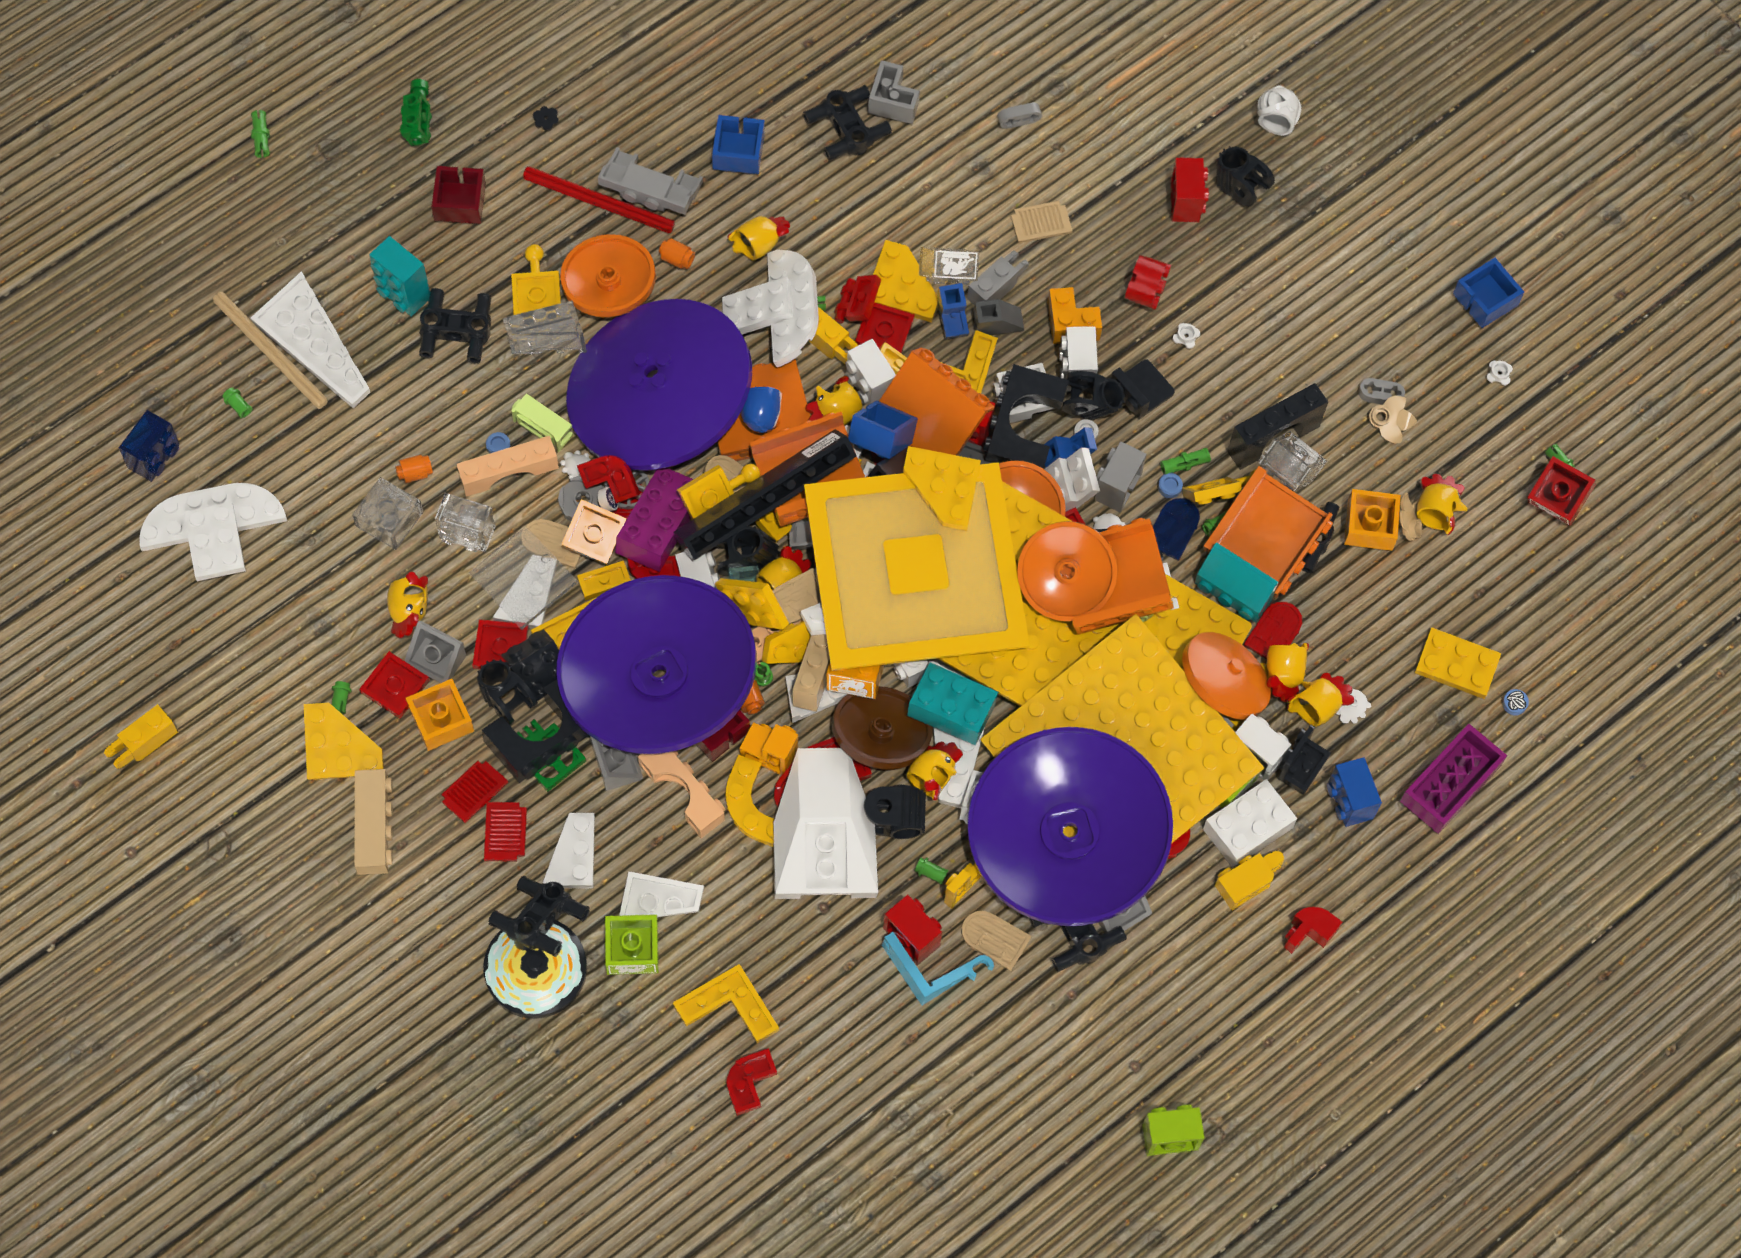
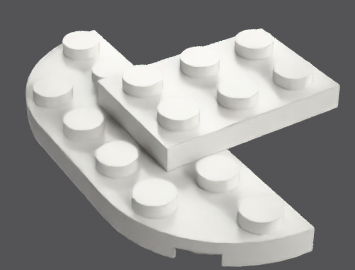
M775 250L767 254L769 282L722 297L723 314L737 326L741 334L771 325L773 363L776 367L789 363L802 353L800 349L808 340L812 341L819 322L815 272L806 258L799 253L789 250Z
M233 483L188 492L164 500L149 513L141 528L140 549L141 551H147L189 542L196 581L246 571L238 531L286 522L287 518L278 499L266 489L254 484Z

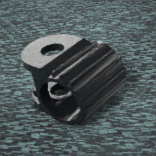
M1229 146L1228 149H1223V152L1219 153V158H1217V186L1220 187V191L1231 196L1243 206L1251 207L1257 201L1254 191L1256 186L1267 190L1275 183L1274 175L1269 167L1257 157L1249 155L1248 151L1243 149V147Z
M1073 371L1064 376V379L1069 380L1068 386H1071L1070 399L1062 403V410L1068 414L1080 416L1083 419L1095 420L1119 411L1118 409H1121L1122 404L1125 403L1123 401L1125 397L1123 395L1124 389L1121 388L1120 383L1116 379H1111L1110 377L1106 379L1100 374L1088 371ZM1086 391L1091 393L1093 397L1090 400L1079 397L1081 392Z
M748 525V527H744L716 546L725 549L729 554V560L719 562L718 573L723 576H741L753 573L758 569L761 570L765 565L777 559L780 553L778 551L779 545L776 544L775 539L756 526L753 528ZM760 543L758 549L754 552V549ZM737 548H741L742 554L738 552Z
M495 659L491 662L486 661L487 664L481 665L480 671H477L478 677H476L485 702H488L489 707L495 709L499 717L503 716L509 725H512L515 720L510 712L523 702L530 709L538 705L537 699L519 675L513 672L512 667L508 666L507 662H503L501 659L499 661H495ZM513 688L515 692L514 697L505 704L500 697Z
M909 785L882 786L873 789L865 799L864 810L867 818L875 824V834L890 836L893 839H910L925 833L926 792ZM881 810H887V811H889V812L883 813V812H880V811H881Z

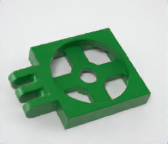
M533 719L530 724L535 731L532 732L526 725L522 730L527 737L524 738L519 731L517 734L526 740L543 741L555 735L560 728L553 723L544 730ZM577 747L571 750L573 761L568 767L560 760V755L554 763L545 765L534 775L535 779L547 792L586 762V757ZM549 766L553 767L559 774L554 778H545L539 772Z

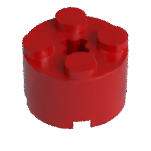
M1139 255L1131 281H1129L1125 299L1156 310L1160 300V296H1157V294L1163 293L1167 282L1163 280V277H1168L1172 265Z

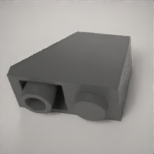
M999 299L975 302L974 320L976 330L988 335L1024 331L1020 307Z

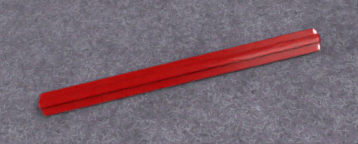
M527 166L523 173L525 180L661 231L672 233L675 227V221L533 167Z

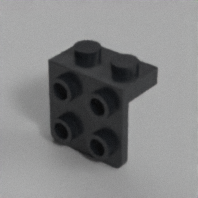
M1148 359L1142 360L1125 373L1119 367L1111 375V379H1116L1120 383L1121 388L1124 389L1123 395L1125 397L1123 401L1128 409L1139 419L1173 397L1175 389Z
M544 629L531 634L528 639L510 647L507 652L501 655L504 661L508 663V666L512 667L513 672L518 674L530 688L537 701L544 697L543 688L557 679L559 649Z
M1312 724L1307 730L1303 728L1295 739V744L1292 748L1288 749L1278 768L1281 770L1279 780L1303 795L1331 755V752L1310 740L1315 726Z

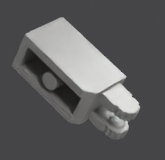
M1012 251L1005 258L1001 256L969 285L967 299L974 305L975 302L1000 300L1014 288L1018 277L1028 268L1029 262L1023 260L1016 267H1013L1011 264L1016 261L1019 253Z

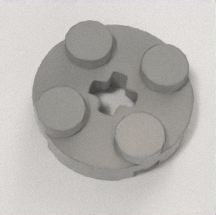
M581 476L570 479L569 483L562 486L558 497L560 510L564 514L565 519L572 521L580 503L576 500L581 499V495H586V499H590L589 503L600 507L597 496L598 491L603 489L604 486L602 487L599 483L585 488Z

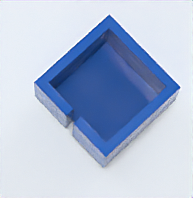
M718 115L712 152L713 169L759 174L765 136V120L744 118L742 134L739 133V117Z
M1496 258L1491 259L1459 279L1453 295L1465 309L1471 308L1469 314L1481 328H1484L1517 307L1524 294L1523 289Z
M876 400L868 405L866 409L863 408L853 415L848 439L860 449H867L876 453L881 458L890 459L912 444L918 418Z
M1365 757L1335 766L1327 783V790L1330 797H1334L1338 803V806L1335 807L1338 819L1340 821L1343 820L1345 827L1373 820L1382 801Z

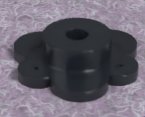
M542 106L540 110L533 113L536 127H542L544 130H551L553 124L555 125L559 122L557 117L558 111L555 108L548 109V107Z

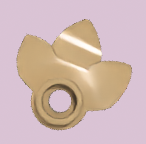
M1389 397L1383 405L1373 407L1369 413L1370 423L1380 430L1382 438L1388 442L1402 443L1401 431L1410 429L1417 423L1416 418L1410 412L1404 410L1406 404L1405 397ZM1378 413L1385 415L1384 421L1377 419Z
M1405 493L1401 498L1400 524L1402 526V533L1406 536L1407 540L1414 541L1422 535V522L1417 518L1419 500L1411 504L1408 493Z

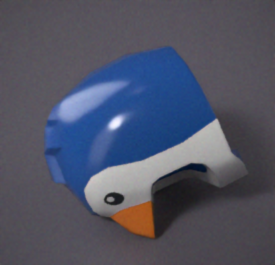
M771 387L750 388L747 400L741 411L744 423L757 433L770 432L778 427L780 424L779 415L782 393Z

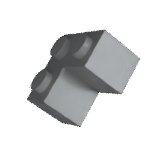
M881 60L869 97L868 113L913 124L919 106L920 90L901 86L903 81L902 65Z

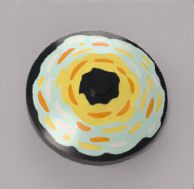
M556 921L546 933L549 937L562 942V949L556 957L538 948L525 951L520 950L515 946L514 941L508 938L507 933L501 930L490 942L484 957V979L493 999L509 1013L531 1019L549 1017L566 1009L580 994L587 975L586 955L577 935L563 923Z

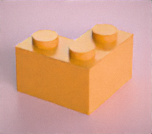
M1073 287L1050 289L1048 310L1053 344H1061V336H1065L1067 327H1095L1096 341H1100L1102 332L1100 307L1076 308Z
M753 722L740 746V755L761 762L762 767L782 776L794 761L798 749V734H796L793 728L786 725L781 727L775 724L772 729L766 724L758 725Z

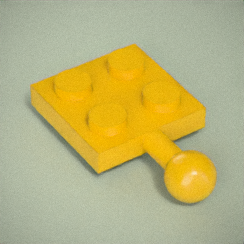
M536 244L529 245L525 250V257L530 262L531 273L511 274L514 320L562 317L559 271L540 272L539 262L542 260L544 252Z
M747 464L741 469V474L728 481L722 467L717 465L680 487L677 491L693 520L734 494L733 490L745 482L751 483L759 478L760 470L754 464Z
M1255 470L1251 471L1249 476L1237 479L1225 477L1182 487L1183 496L1192 500V502H1198V505L1211 503L1212 498L1221 496V499L1233 498L1236 496L1235 493L1242 491V487L1247 484Z

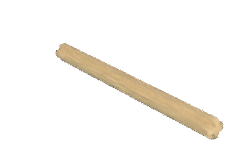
M218 292L217 295H214V303L316 408L321 409L328 403L327 398L223 292Z

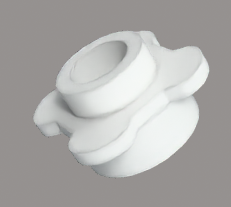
M1181 323L1178 326L1177 334L1173 336V341L1177 344H1184L1186 348L1191 349L1195 346V340L1200 336V331L1191 324Z
M1504 361L1490 362V373L1487 374V380L1508 385L1512 366Z

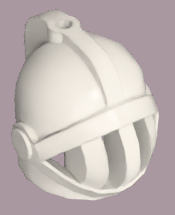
M1275 86L1265 91L1257 104L1258 122L1262 128L1275 135L1283 136L1290 134L1300 117L1301 104L1293 91L1283 86Z

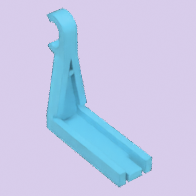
M894 932L885 936L882 947L921 1005L931 1001L967 977L975 981L976 973L972 969L975 966L984 963L987 965L988 970H993L994 963L990 957L980 955L963 966L932 981V986H929Z

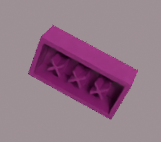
M668 468L657 469L618 533L615 553L660 572L677 543L673 532L691 519L677 489L693 479Z
M1468 723L1405 791L1400 802L1439 834L1502 766L1508 755Z

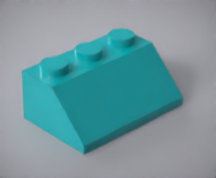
M1216 542L1200 568L1194 584L1202 592L1210 593L1218 598L1222 605L1232 607L1238 611L1244 619L1252 620L1256 623L1271 603L1278 581Z

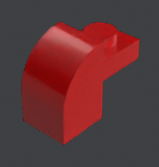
M1320 907L1304 908L1294 916L1291 923L1295 926L1285 936L1288 941L1284 948L1293 954L1307 936L1324 948L1343 922L1326 909Z

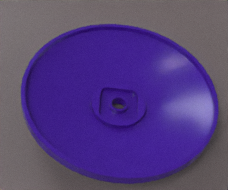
M665 299L640 305L629 313L617 316L608 322L589 340L578 356L569 377L566 398L567 412L572 427L582 443L595 456H617L623 459L631 470L662 469L690 460L716 443L730 429L741 413L752 381V361L748 345L737 326L725 314L710 305L687 299ZM658 370L657 374L653 377H647L651 371Z
M649 576L631 580L611 588L591 601L578 614L568 628L559 649L557 681L567 711L579 727L592 738L609 747L625 752L638 754L667 753L690 747L705 740L723 728L735 716L752 688L756 674L757 652L751 627L745 615L724 593L711 585L687 577ZM657 670L666 671L662 677L653 676Z
M1060 727L1042 730L1016 741L989 764L978 781L971 799L968 814V836L971 853L977 869L988 887L1005 904L1017 912L1043 923L1059 926H1083L1099 923L1125 912L1150 891L1160 877L1170 853L1173 837V816L1170 800L1162 780L1152 765L1132 746L1101 731L1081 727ZM1067 826H1074L1078 832L1074 837H1067L1064 835L1063 829Z

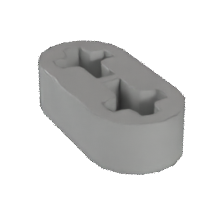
M1028 103L1003 109L998 113L997 117L1000 126L1008 129L1035 123L1042 118V113L1038 103Z
M1367 378L1360 385L1359 396L1363 401L1383 405L1392 396L1390 394L1391 391H1395L1397 396L1404 397L1405 389L1396 382ZM1368 387H1372V394L1368 393Z

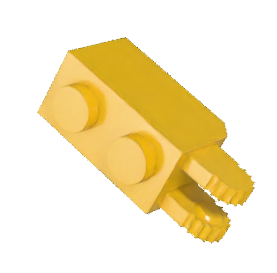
M818 307L819 322L817 331L812 341H808L828 358L833 359L836 357L846 364L847 353L843 349L846 347L848 350H851L859 345L849 337V332Z
M157 704L117 734L118 739L105 749L104 754L108 758L113 757L116 753L126 748L127 751L121 754L113 764L117 769H120L133 759L136 762L143 760L177 734L178 731L172 720Z
M1275 850L1264 857L1260 853L1254 857L1248 855L1239 861V866L1231 869L1228 867L1220 872L1215 887L1230 909L1234 910L1270 888L1274 873L1281 868L1285 856L1279 850Z

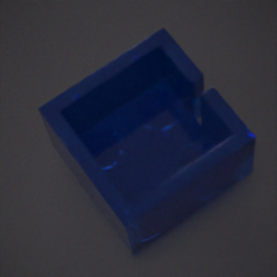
M146 410L118 448L127 468L152 482L156 476L163 472L165 460L168 461L170 457L175 456L180 444L172 424Z

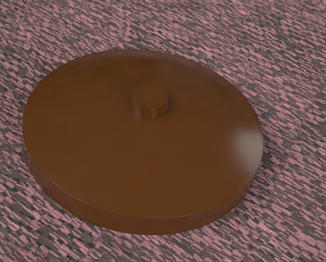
M881 686L878 688L876 699L847 694L838 703L832 722L834 737L847 755L866 766L886 770L900 769L912 765L915 759L928 750L933 729L932 726L907 716L911 696L899 690Z

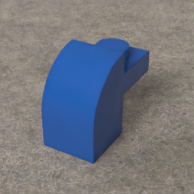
M963 284L939 287L937 303L945 339L968 336L969 329L965 314L967 305Z
M1084 427L1070 438L1054 436L1044 445L1050 446L1045 468L1058 458L1067 459L1081 447L1088 448L1090 454L1095 452L1097 446L1092 428Z

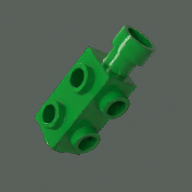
M414 79L410 83L411 94L403 95L400 133L411 146H419L429 143L431 138L429 124L432 114L430 113V103L426 100V96L429 93V83L423 79Z

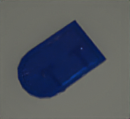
M1177 498L1167 502L1160 511L1153 526L1158 548L1163 554L1177 561L1180 560L1197 529L1200 519L1198 508L1190 500Z

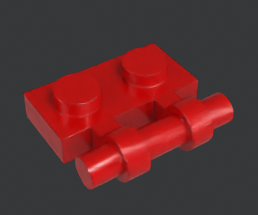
M877 275L857 276L856 280L848 278L846 285L842 286V297L840 303L836 305L834 320L837 323H843L845 317L849 321L869 320L881 279Z

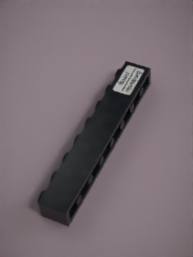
M834 429L673 533L683 552L695 560L803 491L804 484L816 483L857 455L848 437Z

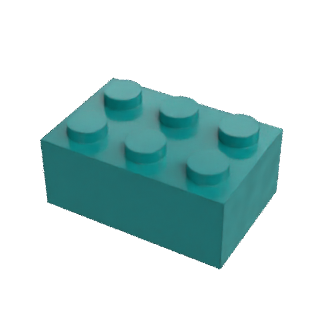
M388 236L369 254L370 266L374 272L373 278L377 285L376 290L383 298L386 299L388 297L392 300L394 306L401 313L405 311L412 317L429 301L430 290L425 267L420 260L391 236Z
M929 662L909 702L907 716L976 745L996 705L998 692Z

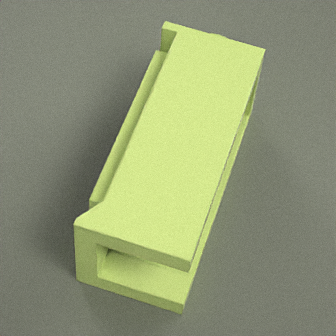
M528 394L522 399H518L512 406L513 422L517 421L518 424L539 438L550 435L557 452H560L574 435L570 431L572 424Z

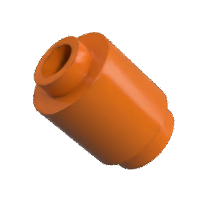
M672 238L668 241L664 240L659 248L661 260L680 269H689L696 254L692 251L691 247Z
M420 454L398 460L399 465L395 466L398 479H403L405 484L428 478V475L433 474L428 455L422 456Z
M754 680L749 695L741 707L742 712L750 715L761 711L762 706L765 704L756 680Z

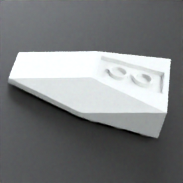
M841 748L797 749L773 823L774 899H800L801 895H851V898H876L878 895L875 824L865 814L864 802L866 796L853 760Z

